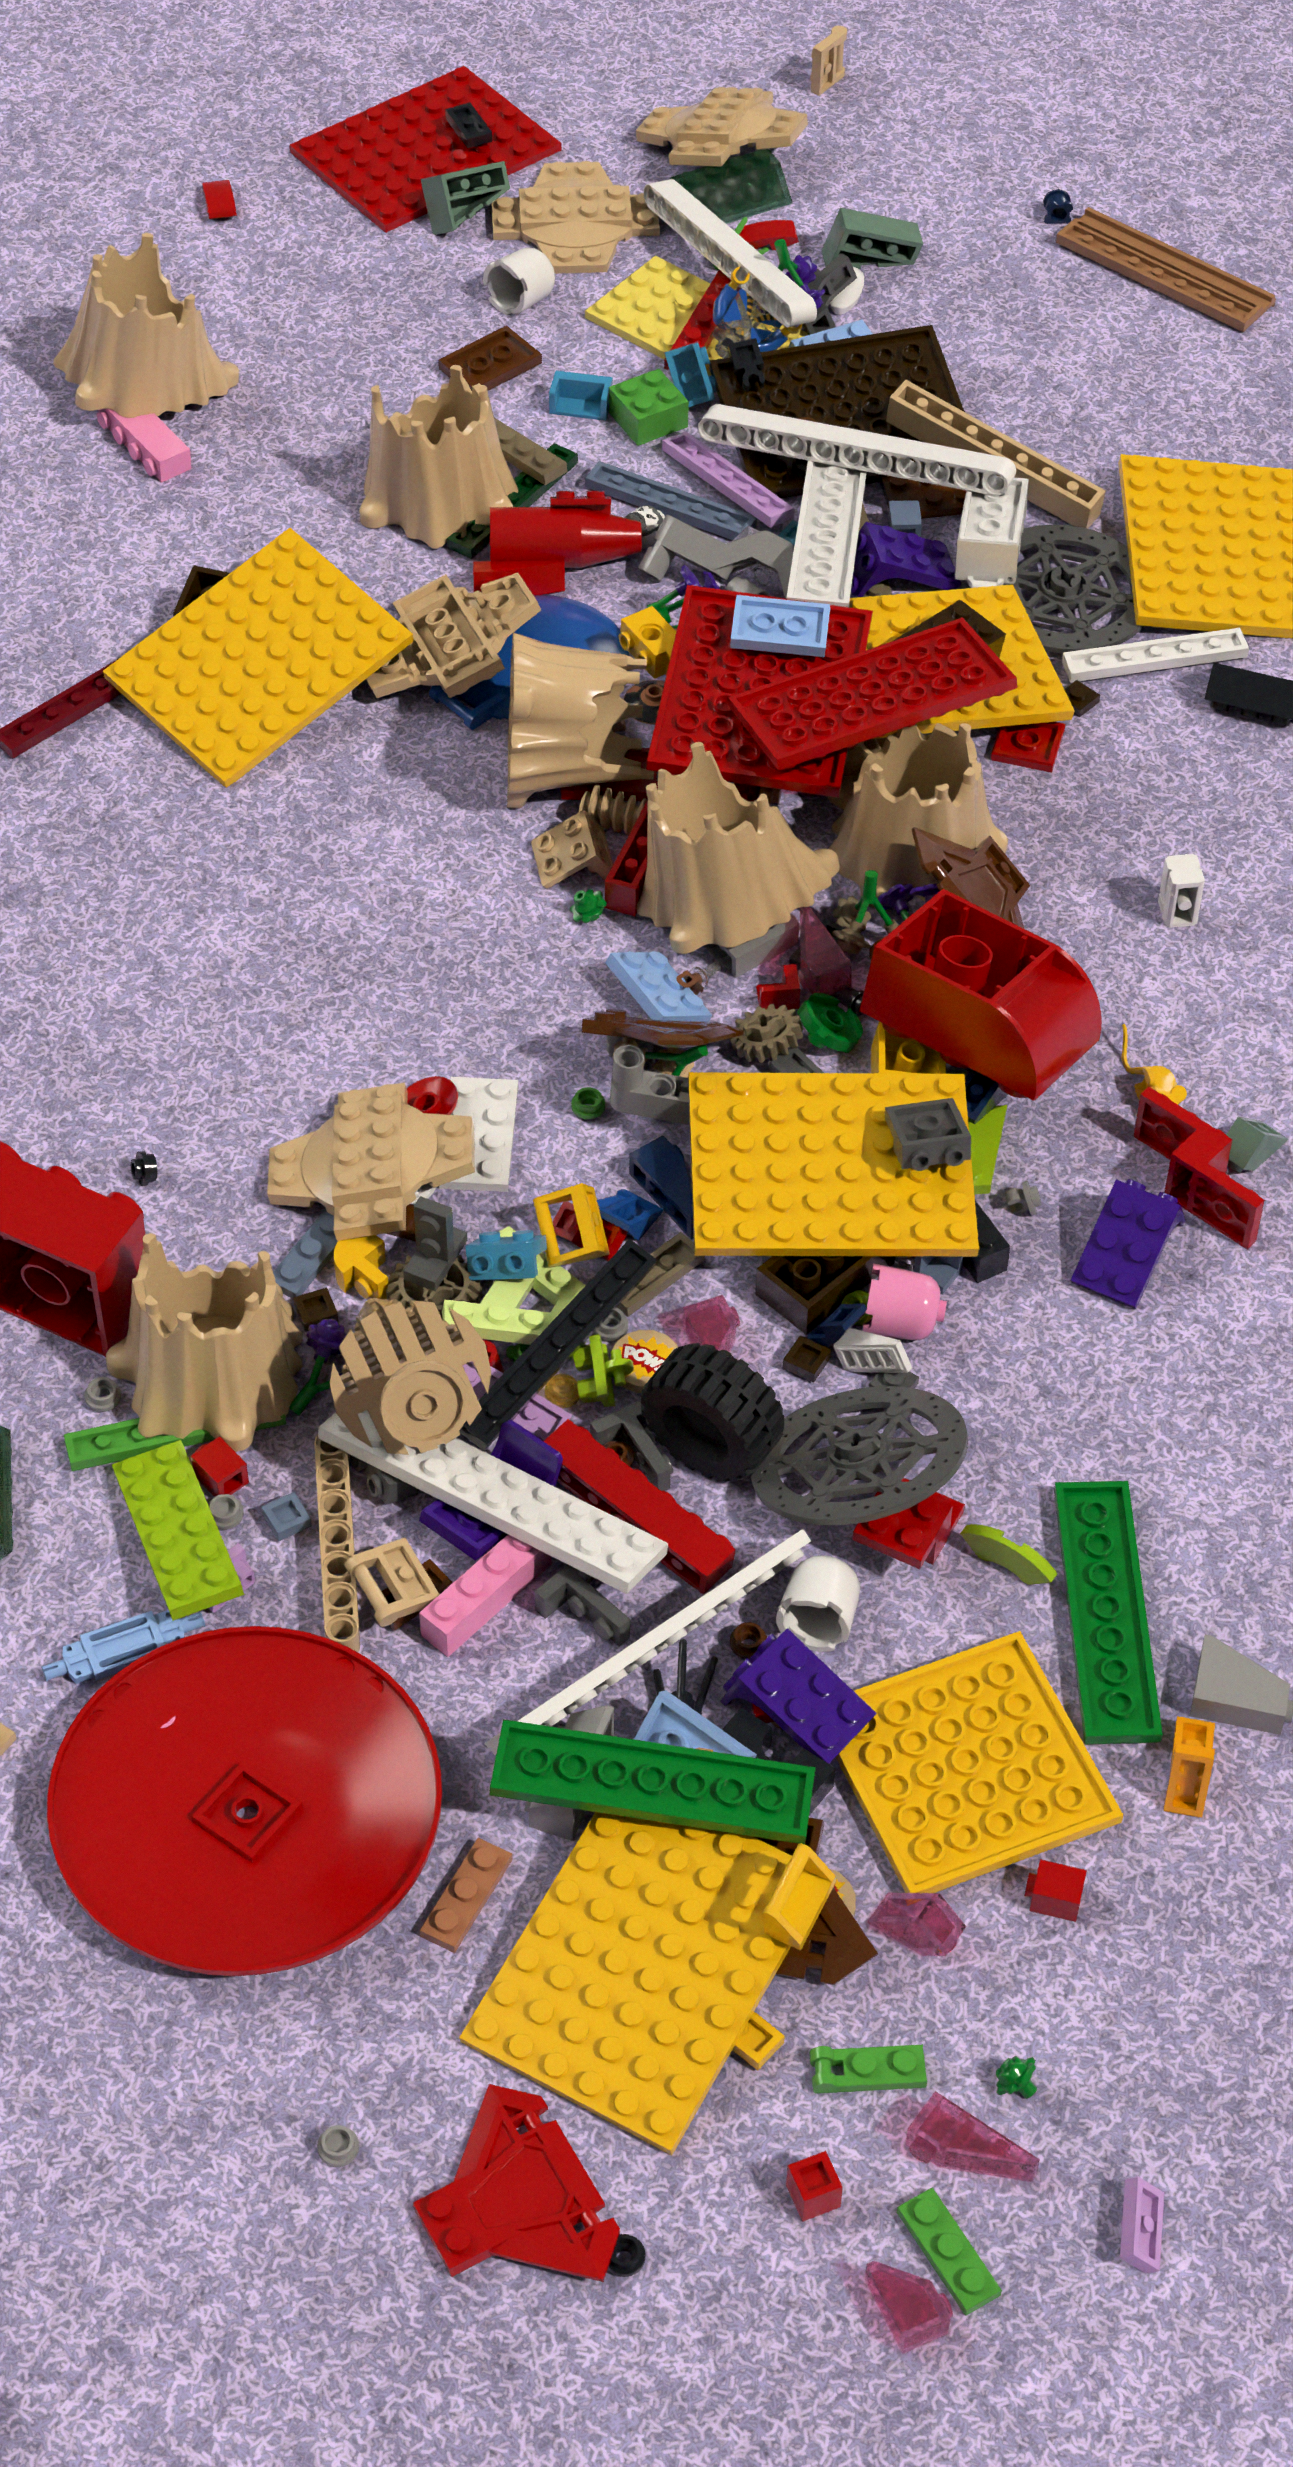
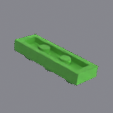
M933 2187L897 2207V2214L965 2316L1001 2296V2288Z

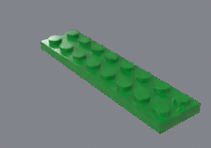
M1128 1481L1055 1482L1054 1497L1084 1744L1161 1743L1163 1733Z
M503 1719L489 1795L805 1844L816 1767Z

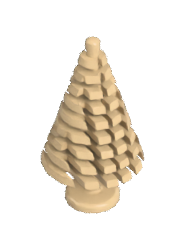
M371 1298L364 1303L359 1315L356 1317L355 1332L353 1333L352 1329L349 1328L346 1337L339 1346L345 1362L342 1368L343 1375L339 1376L334 1363L332 1364L330 1388L336 1414L355 1438L372 1447L357 1415L367 1410L387 1453L409 1455L405 1445L418 1447L420 1453L437 1449V1445L443 1443L446 1445L461 1435L459 1430L467 1421L470 1426L482 1410L463 1365L472 1362L488 1394L491 1368L485 1342L469 1320L451 1308L449 1310L455 1324L449 1325L447 1321L442 1320L434 1302L410 1300L411 1308L405 1309L401 1301L397 1299Z

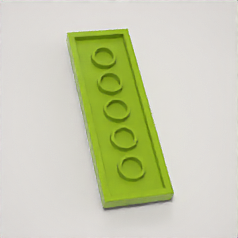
M181 1440L112 1464L116 1479L172 1621L245 1595Z

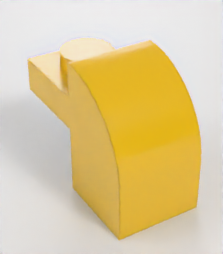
M377 1235L338 1240L334 1249L335 1277L338 1286L344 1293L355 1286L357 1292L365 1299L369 1297L387 1299L388 1277L378 1269L379 1266L386 1262L385 1242Z

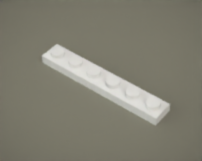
M1233 628L1064 652L1062 663L1071 683L1076 680L1085 681L1248 657L1249 647L1241 629Z

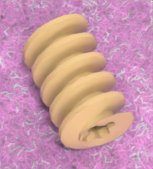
M596 784L591 792L586 791L584 793L578 812L584 809L598 824L600 823L602 828L609 829L612 826L614 832L619 833L624 829L625 834L629 836L648 799L643 798L639 806H637L635 795H631L628 801L624 802V792L619 791L616 798L613 799L611 788H607L604 795H600V785Z

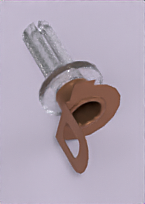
M715 961L703 969L694 967L690 971H684L677 976V982L683 987H689L695 995L699 992L702 993L703 989L708 985V979L722 971V965Z

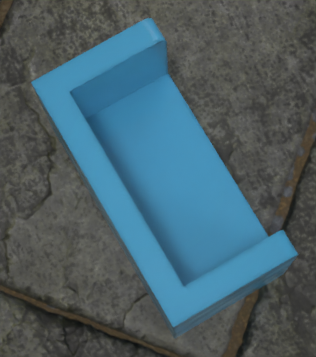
M556 370L549 391V414L606 421L609 413V387L613 386V377Z

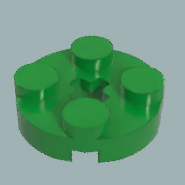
M824 993L812 994L797 1011L803 1026L809 1032V1041L818 1048L827 1046L833 1050L849 1053L863 1034V1027L859 1018L850 1008L845 1012L837 1006L841 1002L837 998Z

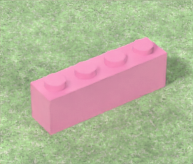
M99 409L97 419L103 429L108 428L112 432L115 441L119 445L124 444L128 448L133 460L139 459L142 462L149 476L154 475L162 483L192 469L190 449L155 413L126 418L112 409Z
M508 1534L419 1612L421 1636L445 1656L449 1657L552 1565L551 1556Z

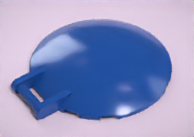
M554 595L534 596L541 611L514 632L545 643L629 656V651H625L619 642L620 629L610 618L585 603L566 597ZM513 633L507 637L503 647L497 654L505 669L498 672L491 679L483 680L470 687L466 692L457 695L472 706L473 710L469 709L454 696L449 698L441 685L432 686L429 691L431 699L436 703L441 702L461 717L464 720V724L471 730L476 729L491 718L499 720L502 718L509 719Z

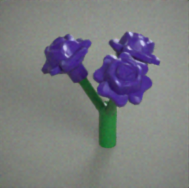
M779 239L775 241L774 245L780 262L778 269L782 272L784 269H787L788 272L785 275L814 299L817 309L820 308L823 304L821 296L825 293V290H810L808 284L816 279L814 272L817 271V265L812 263L810 256L803 258L801 255H797L794 261H792L785 240ZM753 299L754 308L756 311L758 310L760 315L770 314Z
M323 1319L317 1325L312 1324L309 1326L310 1331L306 1334L308 1338L306 1344L314 1349L315 1355L313 1358L316 1362L309 1381L289 1407L298 1416L301 1415L317 1393L330 1389V1381L316 1385L323 1364L327 1363L328 1357L341 1354L339 1346L347 1333H345L344 1325H340L336 1320Z

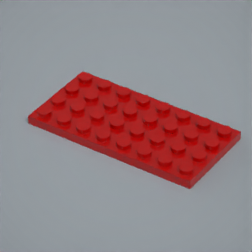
M962 617L728 697L730 709L779 771L793 768L797 764L814 758H822L828 753L853 747L857 743L872 738L882 737L889 732L914 726L918 722L943 716L947 712L961 707L972 706L976 702L987 698L1001 696L1005 692L1018 687L1017 677Z

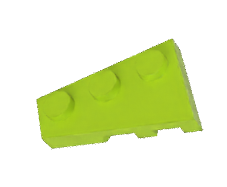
M1007 1105L995 1106L976 1124L968 1122L971 1135L974 1195L988 1194L991 1191Z

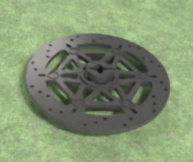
M1039 525L1023 529L1020 552L1029 548H1035L1037 553L1017 566L1016 582L1008 585L1014 586L1031 621L1035 620L1071 628L1074 632L1058 633L1033 626L1045 651L1064 653L1119 645L1132 638L1144 627L1136 625L1133 593L1119 592L1109 571V568L1112 566H1117L1126 576L1132 592L1128 548L1126 545L1106 534L1071 525ZM1055 544L1082 547L1094 551L1098 555L1093 557L1057 549ZM1049 559H1052L1057 567L1050 568ZM1063 559L1082 564L1071 568L1068 567ZM1037 562L1042 563L1043 572L1026 571ZM1095 568L1089 576L1086 577L1083 572ZM1099 576H1103L1109 589L1093 584V582ZM1026 580H1037L1038 583L1034 584ZM1019 588L1036 594L1029 601H1025ZM1090 593H1095L1103 597L1090 596ZM1040 600L1045 603V605L1033 609ZM1085 605L1103 607L1091 615H1087ZM1078 608L1080 618H1076L1071 610ZM1115 608L1126 611L1118 620L1104 628L1095 630L1091 626V624ZM1058 609L1061 611L1065 618L1048 615L1046 613Z
M876 1386L849 1390L812 1402L784 1418L783 1436L755 1473L751 1475V1480L756 1495L761 1502L770 1510L785 1518L814 1525H848L868 1522L908 1509L943 1487L954 1476L964 1461L968 1449V1432L960 1412L947 1400L930 1392L899 1386ZM887 1408L886 1411L879 1413L837 1417L840 1414L856 1410ZM913 1413L920 1415L931 1422L938 1433L923 1436L906 1418ZM870 1424L865 1429H853L851 1427ZM887 1425L883 1433L880 1434L878 1431ZM812 1427L817 1428L794 1454L783 1455L791 1443L801 1434ZM898 1428H901L910 1438H892ZM835 1431L842 1433L837 1439L833 1434ZM824 1438L830 1444L828 1447L813 1450ZM893 1448H902V1449H898V1450L891 1451ZM936 1453L933 1460L920 1474L909 1482L901 1481L924 1455ZM907 1458L896 1470H892L888 1464L889 1462ZM882 1470L885 1477L880 1478L875 1474ZM807 1471H825L819 1481H816ZM796 1473L811 1491L805 1496L796 1494L784 1485L780 1475ZM838 1475L840 1478L830 1485L833 1478ZM853 1480H865L868 1482L848 1485ZM873 1492L882 1493L881 1495L863 1500L829 1502L835 1497Z

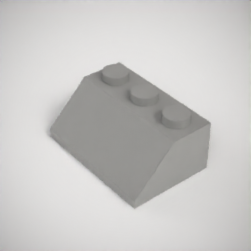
M605 1705L571 1713L565 1727L559 1726L558 1728L614 1736V1707ZM526 1801L524 1808L526 1812H529V1827L570 1841L574 1840L586 1810Z

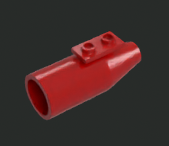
M556 491V497H550V507H490V561L564 560L565 568H583L641 553V522L611 515V497L605 496V491H586L587 496L574 497V491Z

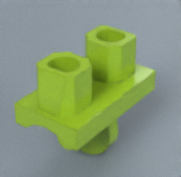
M600 1334L589 1336L590 1344L581 1346L573 1354L575 1367L578 1372L594 1369L595 1376L577 1381L579 1398L583 1403L601 1401L604 1407L616 1406L612 1377H614L615 1386L625 1385V1376L634 1371L633 1361L622 1358L621 1350L619 1349L610 1352L611 1360H609L607 1346L602 1344Z

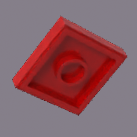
M1044 722L1002 726L999 728L991 760L1052 773L1066 724Z

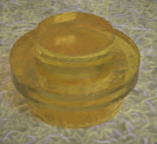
M568 1374L553 1376L545 1386V1398L560 1408H568L575 1405L580 1399L577 1381Z

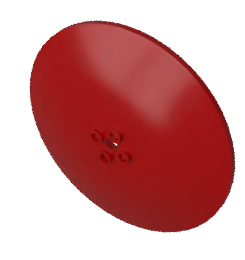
M265 1626L217 1629L178 1639L138 1658L108 1680L84 1705L68 1728L51 1770L47 1793L49 1837L58 1869L67 1888L80 1907L100 1928L129 1949L158 1963L184 1971L207 1975L247 1976L273 1973L315 1962L341 1950L378 1925L402 1901L423 1870L436 1839L442 1806L441 1768L431 1732L418 1707L406 1691L386 1671L367 1657L328 1638L299 1630ZM176 1716L175 1721L170 1726L161 1728L171 1718ZM244 1807H253L258 1810L257 1815L251 1819H242L237 1816V1813Z

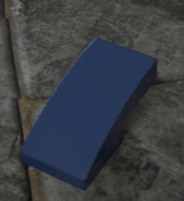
M841 1304L829 1317H825L806 1338L825 1347L833 1345L865 1314L867 1310L865 1304Z

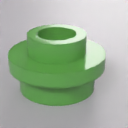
M582 1088L572 1098V1111L576 1116L583 1119L597 1118L605 1110V1099L595 1088Z

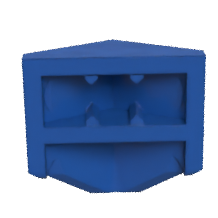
M626 1189L618 1190L614 1196L597 1200L601 1219L622 1228L627 1232L628 1236L638 1241L663 1213V1208Z

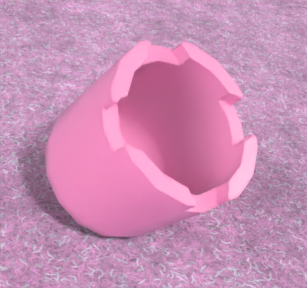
M873 1263L871 1274H877L878 1278L877 1280L871 1279V1283H869V1297L866 1314L872 1315L870 1324H863L862 1331L906 1340H922L927 1338L933 1332L936 1321L943 1322L947 1301L940 1300V1288L937 1281L923 1273Z

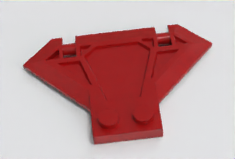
M489 2084L454 2181L413 2202L416 2214L451 2277L494 2255L604 2282L620 2234V2228L614 2218L602 2222L598 2218L596 2213L606 2206L605 2202L557 2121L554 2120L545 2124L541 2121L539 2116L548 2110V2106L540 2095ZM525 2125L528 2131L520 2135L516 2128ZM582 2222L585 2230L577 2233L573 2226Z

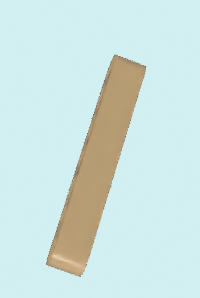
M317 1435L314 1446L325 1638L359 1652L360 1630L357 1581L355 1576L349 1575L344 1566L345 1562L355 1555L349 1454L320 1440ZM342 1636L348 1637L346 1639H337L338 1637Z

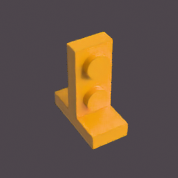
M1177 1716L1169 1781L1163 1811L1202 1818L1214 1762L1215 1749H1213L1215 1723Z

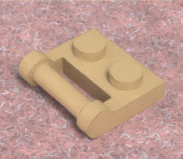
M834 26L831 34L813 47L811 53L812 72L810 75L811 92L818 96L845 76L843 51L844 41L847 39V28L844 26Z
M405 1537L355 1554L344 1564L349 1575L356 1577L376 1611L374 1617L381 1627L392 1624L398 1618L423 1610L440 1595ZM376 1566L395 1598V1602H387L368 1568Z

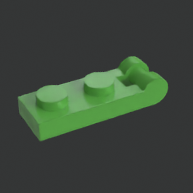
M923 2044L845 2049L819 2046L811 2049L809 2052L810 2064L812 2067H815L812 2087L813 2092L817 2094L926 2088L927 2086ZM831 2066H842L843 2075L833 2074Z

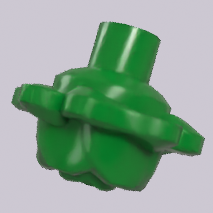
M591 889L586 892L580 890L574 895L575 904L570 907V911L573 913V920L575 922L582 921L583 923H588L600 917L607 903L603 899V893L599 890L596 892Z
M1017 2056L1006 2059L1001 2067L996 2070V2076L999 2080L996 2084L998 2087L997 2094H1012L1019 2091L1025 2099L1033 2096L1037 2091V2087L1031 2081L1032 2074L1036 2069L1034 2065L1036 2060L1033 2057L1026 2060L1023 2058L1019 2059Z

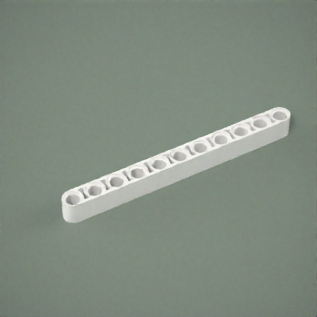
M674 179L645 185L644 199L648 208L730 279L731 272L739 266L740 268L736 272V278L739 281H743L749 272V280L739 285V287L746 291L782 325L792 327L816 320V304L808 293Z
M721 404L711 406L698 423V433L704 440L713 443L994 496L1004 494L1016 475L1014 463L1010 459L1001 456Z

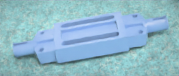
M168 1610L153 1615L152 1611L80 1635V1641L63 1646L62 1660L41 1666L46 1682L68 1674L76 1684L92 1678L97 1681L117 1674L133 1661L156 1648L184 1638V1633L205 1627V1621L201 1611L172 1621Z

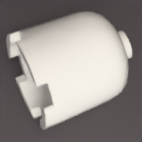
M535 248L520 249L488 264L483 275V284H488L492 295L488 298L490 303L496 310L505 315L511 313L519 314L546 298L551 293L555 283V272L550 260L544 253Z
M826 1555L813 1556L801 1561L790 1577L777 1611L776 1624L780 1633L782 1634L788 1628L810 1650L817 1652H831L835 1649L836 1644L843 1641L847 1642L860 1593V1582L856 1573L847 1563Z

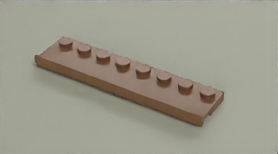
M1090 207L1085 209V214L1081 218L1073 219L1057 233L1056 243L1241 332H1244L1271 306H1275L1276 298L1274 294Z

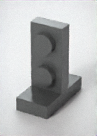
M420 1196L414 1205L416 1252L403 1271L404 1280L436 1291L466 1244L467 1232L453 1227L451 1207Z
M641 1401L590 1422V1433L601 1445L610 1441H623L628 1444L634 1452L635 1461L648 1481L661 1491L670 1489V1477L673 1473V1466L665 1453L660 1454L656 1448L654 1436L646 1425V1418L642 1416Z
M568 1564L534 1591L535 1611L545 1619L567 1602L572 1613L580 1618L582 1616L586 1617L593 1624L594 1630L602 1639H611L620 1647L630 1638V1618L589 1584L595 1579L594 1577Z

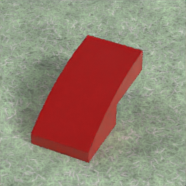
M229 180L202 183L209 219L237 216Z
M769 220L745 225L739 234L755 249L770 244L772 251L776 250L774 243L779 239H784L787 247L799 242L796 227L792 220Z
M568 1201L563 1202L552 1221L555 1235L580 1248H584L574 1205ZM602 1219L610 1254L600 1258L608 1262L619 1250L627 1232Z

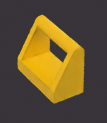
M580 1183L533 1199L541 1235H546L547 1249L545 1253L549 1267L596 1259L610 1254L594 1187ZM572 1200L584 1248L560 1255L549 1205Z
M798 1844L762 1913L764 1934L800 1951L836 1883L835 1874L805 1844Z

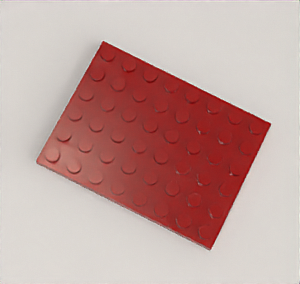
M462 66L425 84L412 88L403 94L392 97L383 103L370 107L361 113L348 117L339 123L326 127L308 137H304L290 144L289 148L291 154L387 233L428 213L421 179L505 161L507 175H510L561 151L562 143L467 67ZM470 102L492 131L493 142L467 148L446 120L445 109Z
M687 585L648 753L646 770L658 772L660 769H664L671 774H682L688 768L693 757L691 745L695 742H702L705 752H712L720 773L727 782L839 798L848 748L828 753L822 758H814L802 762L793 768L778 771L730 709L728 697L866 651L873 611L830 605L825 657L730 648L736 595L789 599Z

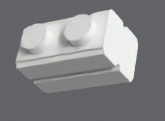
M1185 854L1165 858L1158 904L1166 927H1184L1197 924L1205 882L1197 855Z

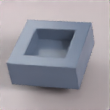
M295 1492L261 1506L262 1515L278 1541L312 1527L311 1517Z

